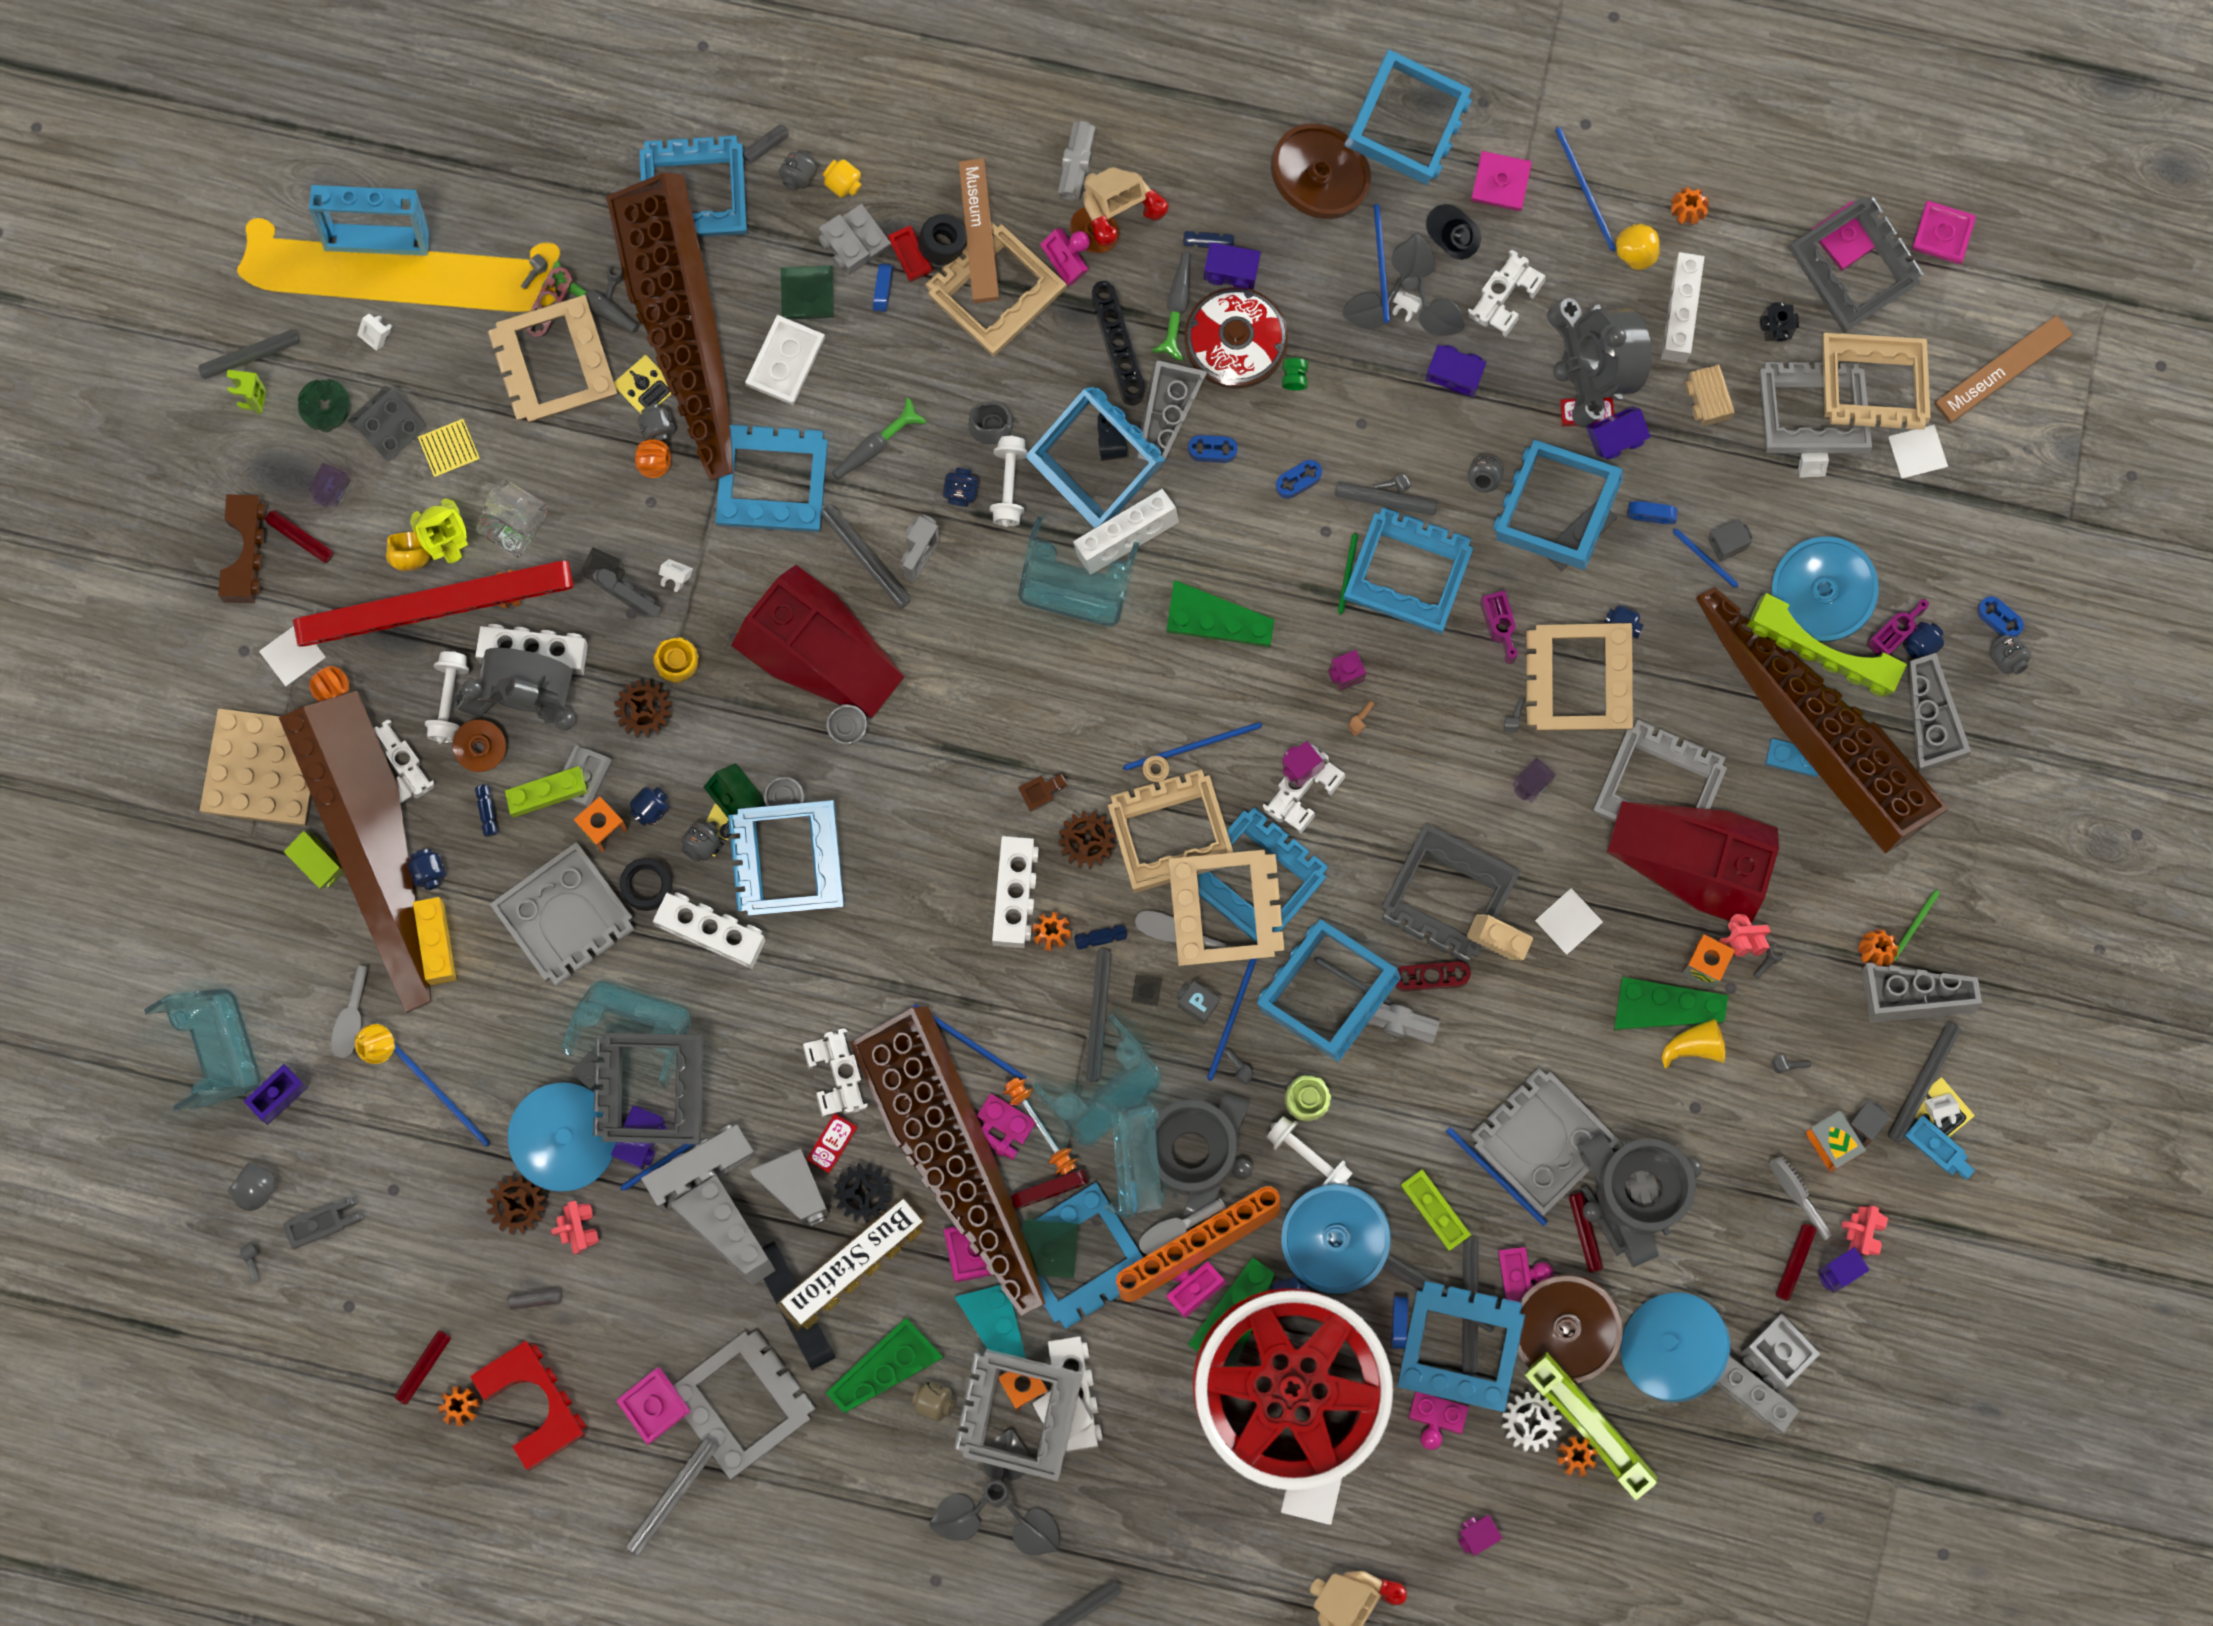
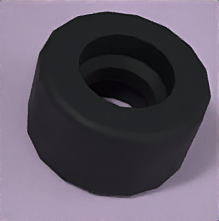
M946 214L934 215L928 218L920 231L917 241L919 251L930 263L948 265L962 254L967 240L966 229L953 216ZM941 234L946 236L951 241V245L939 244L935 241L933 235Z

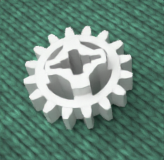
M1525 1392L1524 1400L1518 1395L1515 1396L1514 1401L1516 1404L1508 1403L1507 1408L1510 1412L1502 1414V1417L1507 1419V1423L1501 1425L1502 1429H1509V1433L1505 1438L1513 1437L1515 1439L1513 1447L1518 1446L1520 1443L1523 1444L1524 1452L1529 1449V1446H1532L1534 1452H1538L1540 1444L1545 1449L1548 1448L1547 1440L1556 1441L1557 1437L1553 1432L1561 1430L1560 1426L1555 1425L1556 1421L1562 1419L1561 1416L1554 1415L1553 1413L1557 1408L1555 1406L1550 1407L1547 1398L1543 1401L1540 1400V1393L1538 1392L1534 1395V1398L1530 1397L1529 1392ZM1530 1404L1526 1413H1516L1522 1405ZM1541 1407L1547 1413L1549 1420L1543 1418L1540 1413ZM1533 1414L1534 1421L1538 1422V1425H1535L1529 1431V1423L1525 1422V1419H1528ZM1514 1424L1519 1425L1523 1432L1522 1437L1516 1432ZM1537 1431H1547L1544 1437L1533 1441Z

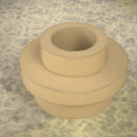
M1151 756L1143 764V774L1151 782L1162 781L1169 773V765L1163 757ZM1158 765L1161 768L1160 773H1152L1151 767Z

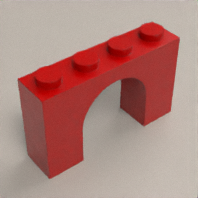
M524 1341L472 1374L470 1378L482 1398L487 1402L518 1383H534L545 1392L549 1402V1412L546 1421L537 1431L512 1446L525 1469L531 1471L585 1437L586 1434L583 1429L587 1426L579 1413L574 1415L570 1410L569 1405L572 1404V1401L565 1390L559 1392L555 1385L558 1379L550 1366L545 1369L540 1360L544 1356L537 1344L535 1343L531 1346L528 1341Z

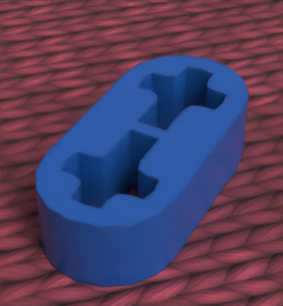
M879 264L873 299V311L887 312L893 265Z
M1198 435L1189 441L1188 454L1193 460L1199 462L1228 463L1235 459L1238 448L1235 440L1230 437ZM1197 443H1202L1203 448L1211 449H1204L1202 454H1198L1197 449H1192V447L1195 448ZM1226 444L1233 451H1229L1228 455H1223L1222 450L1214 449H1222L1223 445Z
M1307 460L1283 473L1276 482L1277 494L1284 499H1290L1316 485L1321 478V466L1314 460ZM1305 468H1308L1310 471L1315 469L1314 478L1308 475L1301 479L1305 474ZM1295 480L1297 481L1292 485V491H1289L1287 488L1282 489L1283 481H1286L1288 484Z
M1633 501L1628 504L1627 517L1636 521L1675 524L1677 522L1678 508L1671 505Z
M1986 597L1977 608L1980 619L2002 637L2005 635L2010 637L2018 636L2024 628L2022 618L1996 597ZM1994 605V613L1987 614L1985 612L1986 606ZM2013 621L2016 625L2009 632L2006 629L2007 623Z
M1394 1296L1391 1348L1394 1349L1406 1348L1408 1297Z

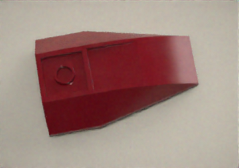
M797 565L791 567L774 581L746 616L731 644V647L773 678L840 706L846 704L856 706L869 718H873L904 679L903 674L838 595Z
M1622 801L1606 852L1699 912L1730 922L1734 915L1744 914L1752 924L1765 899L1779 851L1778 828L1725 810Z

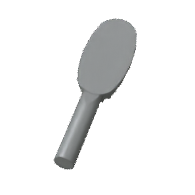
M1143 911L1137 915L1135 924L1139 931L1157 940L1176 942L1173 917L1155 911ZM1203 936L1205 948L1216 949L1226 947V943Z
M357 966L348 1007L340 1012L333 1028L331 1049L333 1054L339 1058H347L352 1054L355 1049V1037L361 1029V1015L358 1007L368 970L364 966Z
M1780 1156L1772 1159L1769 1165L1780 1185L1793 1201L1800 1204L1808 1219L1817 1228L1822 1239L1825 1241L1833 1234L1807 1199L1809 1195L1808 1189L1804 1190L1806 1185L1802 1186L1804 1182H1799L1801 1180V1177L1797 1178L1799 1174H1794L1796 1170H1791L1793 1166L1788 1167L1790 1163H1785L1787 1159L1783 1160L1784 1157Z
M1218 1199L1183 1220L1172 1218L1155 1225L1141 1237L1139 1242L1141 1251L1149 1255L1187 1232V1229L1224 1209L1223 1201Z

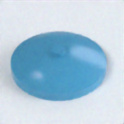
M1816 537L1799 543L1782 558L1773 577L1772 596L1789 604L1788 611L1810 636L1819 642H1833L1853 635L1868 622L1877 605L1879 582L1871 560L1859 547L1841 538Z
M572 1083L549 1084L530 1093L515 1109L508 1127V1149L517 1170L534 1185L557 1192L577 1190L595 1181L609 1166L613 1158L611 1153L616 1142H602V1136H593V1117H603V1112L594 1111V1092Z
M1327 1184L1309 1190L1293 1204L1283 1223L1281 1242L1284 1257L1289 1267L1302 1282L1316 1290L1338 1294L1360 1289L1379 1274L1389 1255L1391 1232L1384 1211L1370 1195L1353 1186Z
M1667 1293L1644 1303L1629 1319L1621 1340V1358L1628 1377L1645 1394L1664 1402H1684L1697 1398L1707 1392L1722 1376L1730 1354L1729 1333L1722 1317L1706 1301L1687 1293Z

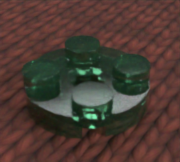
M332 379L313 380L306 384L298 395V412L304 423L312 429L326 433L342 425L352 407L345 388ZM320 400L324 402L330 400V407L326 410H319L320 405L318 402Z

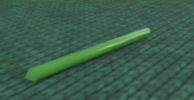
M1939 890L1933 891L1898 944V955L1894 958V961H1896L1939 896Z

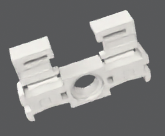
M1509 251V260L1500 272L1496 270L1482 289L1483 297L1473 310L1468 309L1469 318L1485 327L1489 325L1490 321V325L1501 330L1503 336L1506 337L1519 319L1518 313L1515 311L1510 313L1504 309L1505 306L1503 305L1515 288V283L1518 287L1521 285L1526 287L1527 292L1530 293V298L1533 299L1544 284L1546 276L1530 267L1527 258L1522 256L1520 259L1517 252ZM1536 279H1538L1533 288L1531 289L1533 283L1536 281ZM1496 283H1502L1505 285L1506 290L1501 294H1496L1491 288ZM1512 315V317H1511V319L1509 320V322L1507 323V325H1505V323L1507 322V320H1508V319L1510 318V316Z
M386 720L382 723V727L378 728L376 726L374 731L386 759L399 775L396 778V782L399 787L401 804L412 797V793L414 798H419L434 788V781L429 782L418 767L420 766L419 759L405 740L401 742L391 729L392 721ZM400 753H406L410 756V761L406 765H399L395 762V757Z
M1314 745L1311 746L1323 759V762L1328 763H1324V769L1304 783L1302 788L1298 790L1291 789L1288 785L1289 781L1284 777L1278 785L1280 791L1268 806L1263 804L1266 814L1278 822H1283V817H1285L1284 821L1296 828L1299 834L1305 830L1315 817V813L1308 808L1306 811L1300 806L1301 802H1299L1314 783L1313 778L1316 783L1320 781L1326 785L1325 789L1329 795L1334 793L1345 778V773L1329 763L1328 755L1324 752L1320 753ZM1337 776V778L1334 780V782H1333L1330 786H1328V785L1331 783V781L1334 779V777ZM1306 813H1308V815L1305 817V819H1304V820L1301 822V824H1300L1299 822H1300V821L1302 820V818L1306 815Z
M839 1029L835 1033L828 1032L824 1035L823 1039L808 1042L802 1046L808 1069L816 1066L817 1062L825 1060V1063H829V1060H831L830 1066L836 1088H833V1092L824 1094V1091L816 1093L822 1118L830 1114L842 1112L843 1108H847L843 1111L846 1115L864 1111L868 1103L863 1104L858 1087L861 1078L855 1056L850 1055L844 1036L848 1032L846 1029ZM809 1049L812 1051L814 1062H812ZM841 1065H849L853 1069V1075L850 1078L844 1079L839 1076L838 1068ZM822 1096L825 1098L827 1109H825Z

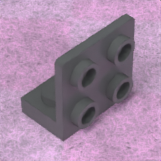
M384 386L347 420L354 429L363 434L387 461L396 456L425 429L423 422L395 391L387 386Z

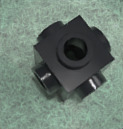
M1778 302L1766 308L1763 316H1760L1761 331H1764L1765 341L1783 342L1792 338L1795 330L1799 328L1798 313H1794L1793 305H1785L1783 302Z

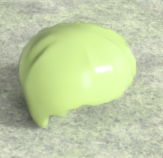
M1303 1075L1295 1078L1287 1086L1284 1103L1286 1109L1294 1118L1304 1122L1318 1120L1328 1111L1331 1095L1321 1078Z

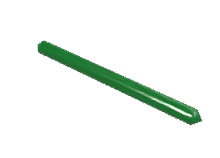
M1356 532L1351 537L1337 611L1339 615L1343 614L1345 610L1346 600L1343 597L1351 578L1358 540Z

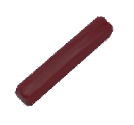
M272 510L266 516L265 521L268 525L322 562L328 563L332 559L334 553L331 549L276 511Z
M1572 1194L1569 1196V1201L1588 1271L1590 1273L1601 1271L1603 1264L1592 1223L1585 1219L1582 1212L1586 1204L1584 1194Z
M1810 1224L1802 1225L1775 1294L1777 1298L1783 1301L1791 1299L1816 1234L1817 1228Z
M437 1331L394 1395L397 1401L404 1405L409 1403L451 1340L449 1335L443 1331Z

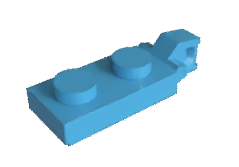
M1923 1115L1906 1133L1905 1138L1950 1175L1956 1172L1967 1180L1974 1173L1975 1170L1965 1162L1968 1156L1964 1153V1150Z

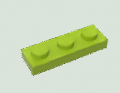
M577 766L505 790L509 813L514 818L587 794L583 771Z
M1423 1169L1400 1185L1401 1189L1448 1252L1471 1236Z

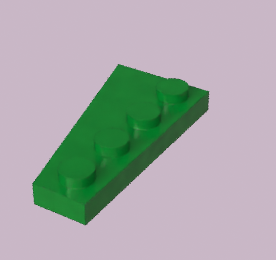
M1622 977L1613 1031L1680 1025L1692 1026L1700 1025L1713 1019L1717 1021V1024L1725 1022L1728 995Z
M1252 1258L1188 1343V1346L1198 1353L1206 1334L1218 1318L1239 1301L1251 1295L1268 1291L1275 1273L1255 1258ZM1252 1328L1245 1332L1233 1345L1223 1367L1237 1366Z
M905 1318L833 1385L826 1394L845 1414L942 1360L943 1356Z

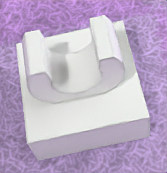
M1401 289L1393 302L1397 303L1393 309V315L1396 316L1400 308H1404L1407 310L1405 321H1409L1414 313L1421 309V298Z
M368 314L362 318L357 335L377 351L384 346L385 339L390 334L392 325L388 324L385 327L381 323V316L373 317L371 314Z
M1802 453L1798 467L1799 478L1826 476L1829 462L1828 453Z
M668 559L661 565L659 575L664 576L661 580V586L665 587L669 579H672L675 582L674 591H679L683 583L691 577L693 568Z
M1950 1093L1924 1100L1926 1111L1931 1115L1934 1123L1939 1128L1942 1127L1941 1119L1948 1116L1952 1124L1956 1123L1955 1114L1960 1113L1958 1102Z

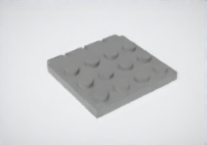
M577 842L489 904L546 982L551 979L555 986H558L571 976L566 969L569 965L577 972L593 960L588 953L591 949L599 956L615 944L610 937L612 934H615L620 941L635 930L630 924L633 917Z
M1538 1068L1525 1081L1532 1090L1529 1092L1523 1085L1518 1087L1506 1099L1512 1109L1509 1110L1504 1104H1501L1487 1118L1494 1127L1491 1129L1483 1122L1470 1137L1477 1143L1473 1148L1543 1217L1590 1171L1583 1163L1577 1146L1597 1136L1604 1135L1612 1149L1620 1140L1551 1072L1546 1075Z

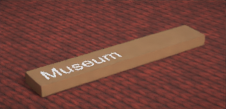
M981 158L960 161L959 170L973 302L976 304L998 301L1000 299L985 160Z
M2057 315L1941 397L1934 405L1949 424L1953 423L2070 339L2073 334Z

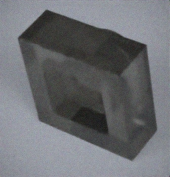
M1136 975L1131 1003L1158 1007L1162 979Z

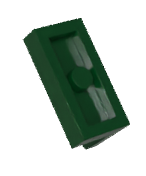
M736 763L716 771L703 786L727 818L728 815L738 814L737 809L766 806L761 793Z

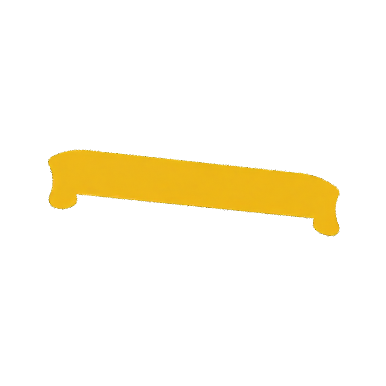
M253 218L246 225V250L237 268V273L248 283L274 292L528 312L531 311L543 282L552 270L554 263L558 260L560 249L557 245L547 242L540 243L531 249L530 259L540 254L547 262L548 268L544 273L538 274L525 290L521 287V284L534 269L529 264L530 260L433 251H428L427 256L324 251L321 242L273 238L275 234L274 225L268 220ZM554 286V288H552V287L547 288V290H551V291L557 293L555 286ZM545 295L542 298L541 304L543 307L554 303L556 299L553 295Z

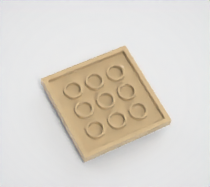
M218 709L200 805L201 813L307 826L312 796L278 718L280 716Z

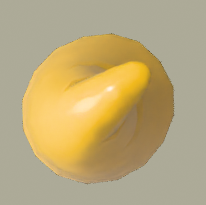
M1715 1019L1675 1036L1665 1046L1661 1058L1664 1068L1667 1069L1672 1060L1678 1057H1700L1724 1064L1725 1045L1717 1021Z

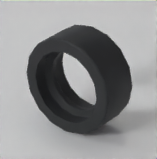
M641 858L634 860L625 867L620 877L619 885L623 897L630 906L637 910L651 911L658 909L666 893L671 894L672 883L670 875L665 867L654 859ZM644 869L656 872L662 883L658 895L648 900L635 897L630 888V882L634 874Z

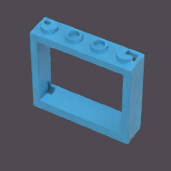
M1388 50L1379 66L1344 146L1427 185L1432 177L1437 179L1443 165L1439 164L1442 156L1446 157L1451 149L1452 143L1448 141L1452 134H1457L1462 124V121L1458 119L1461 112L1466 113L1472 99L1468 97L1472 89L1394 51ZM1391 68H1395L1458 99L1428 167L1362 136Z
M311 185L309 211L324 251L427 256L430 232L416 190ZM402 205H408L410 210H403ZM329 212L405 215L410 217L413 227L334 224ZM331 237L337 238L336 243H329ZM415 241H418L419 247H414Z
M1091 387L1082 390L1025 457L1094 528H1097L1117 516L1166 460L1160 455V449L1156 445L1148 443L1142 437L1143 432L1125 419L1124 412L1118 407L1112 406L1106 400L1107 395L1102 390ZM1090 403L1149 462L1106 512L1047 453Z
M1534 440L1531 448L1527 447L1524 451L1522 469L1517 470L1514 475L1512 484L1515 486L1512 493L1508 492L1503 502L1504 512L1502 516L1498 515L1495 520L1493 529L1496 530L1497 541L1586 570L1622 483L1623 470ZM1538 456L1607 479L1578 550L1508 527Z
M1320 919L1316 925L1313 924L1308 929L1302 944L1292 950L1287 964L1277 970L1274 981L1269 988H1265L1260 993L1257 1005L1262 1013L1339 1063L1399 982L1401 976L1397 968ZM1325 935L1382 971L1331 1042L1274 1006V1003Z

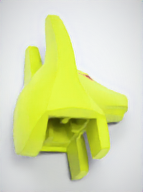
M444 498L441 500L442 506L434 505L425 509L422 514L419 511L414 512L410 523L413 531L417 534L420 544L433 557V560L444 556L448 563H455L462 557L459 549L468 545L466 529L455 502Z

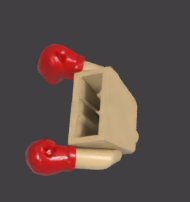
M1113 167L1097 175L1091 173L1085 179L1084 206L1092 221L1091 225L1095 241L1100 246L1108 247L1116 241L1117 231L1114 226H1110L1107 219L1142 202L1144 205L1143 216L1147 219L1159 221L1168 212L1169 205L1167 201L1156 193L1154 189L1151 190L1138 173L1127 172Z
M1364 1571L1345 1572L1342 1576L1333 1574L1327 1583L1321 1579H1316L1310 1588V1592L1318 1597L1314 1603V1608L1319 1611L1318 1621L1320 1626H1363L1380 1597L1385 1603L1394 1606L1402 1605L1407 1599L1406 1588L1399 1582L1387 1581L1383 1578L1379 1579Z

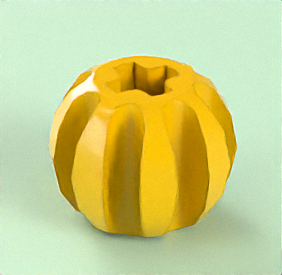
M380 1024L366 1025L358 1032L354 1040L358 1056L369 1064L385 1062L395 1049L394 1038L391 1032Z

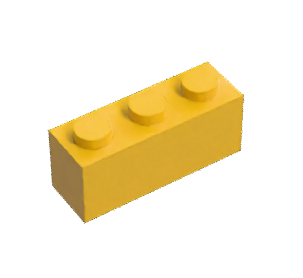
M440 897L413 902L425 980L430 986L457 981L444 902Z

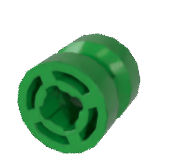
M1301 358L1283 360L1282 370L1285 372V376L1282 378V388L1291 391L1305 390L1308 379L1305 377V373L1308 371V361Z

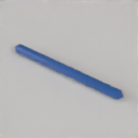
M1673 529V534L1733 588H1738V582L1679 529Z
M696 1144L682 1145L622 1184L620 1190L626 1191L641 1181L642 1177L669 1163L673 1158Z

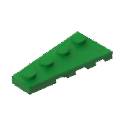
M1174 580L1166 633L1264 647L1271 646L1274 619Z

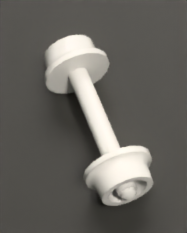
M1013 435L1001 437L998 441V447L994 449L995 456L1005 459L1003 502L992 504L990 512L993 513V523L1005 527L1019 525L1020 517L1024 514L1022 506L1013 504L1016 460L1026 458L1025 456L1028 451L1025 449V440Z
M455 650L452 652H440L438 662L434 663V669L445 672L438 720L425 721V727H427V738L437 741L439 744L452 743L455 733L460 728L459 725L449 722L456 674H468L469 668L466 666L467 656L457 653Z
M1283 1116L1277 1123H1271L1272 1130L1266 1138L1273 1144L1274 1150H1277L1285 1142L1328 1177L1323 1185H1348L1347 1180L1353 1173L1346 1167L1344 1160L1334 1169L1291 1134L1298 1124L1297 1121L1291 1122Z

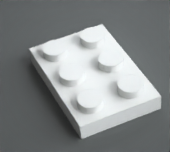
M777 315L745 382L746 386L794 405L825 339V334Z

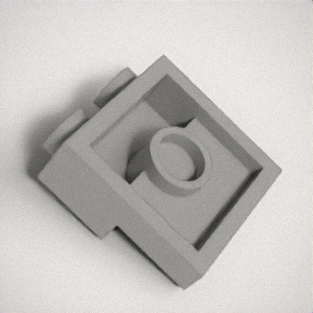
M862 204L844 216L839 214L819 228L820 236L818 239L826 250L831 249L835 255L833 260L840 270L845 268L849 275L892 247L891 242Z
M927 515L919 516L916 523L912 521L905 533L908 549L901 560L904 563L902 570L904 571L905 580L912 584H915L940 541L936 521Z
M1783 1314L1778 1316L1740 1353L1744 1357V1365L1751 1371L1756 1370L1763 1377L1762 1382L1778 1394L1786 1389L1820 1355Z

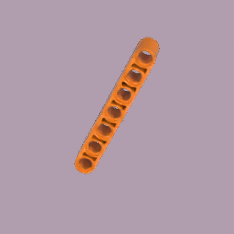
M1269 1186L1260 1188L1123 1269L1116 1277L1120 1298L1126 1302H1134L1275 1219L1281 1212L1278 1191ZM1267 1200L1275 1202L1270 1206H1265L1262 1204L1264 1201ZM1243 1214L1251 1215V1217L1246 1220L1239 1218ZM1221 1227L1228 1229L1225 1233L1216 1232ZM1197 1241L1205 1242L1201 1247L1193 1246ZM1173 1255L1182 1256L1180 1260H1170ZM1150 1269L1159 1270L1154 1275H1149L1146 1273ZM1128 1282L1135 1283L1133 1288L1126 1289L1123 1287Z

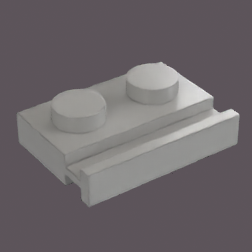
M575 745L563 771L579 766L583 771L587 794L569 800L588 807L612 760L604 755Z

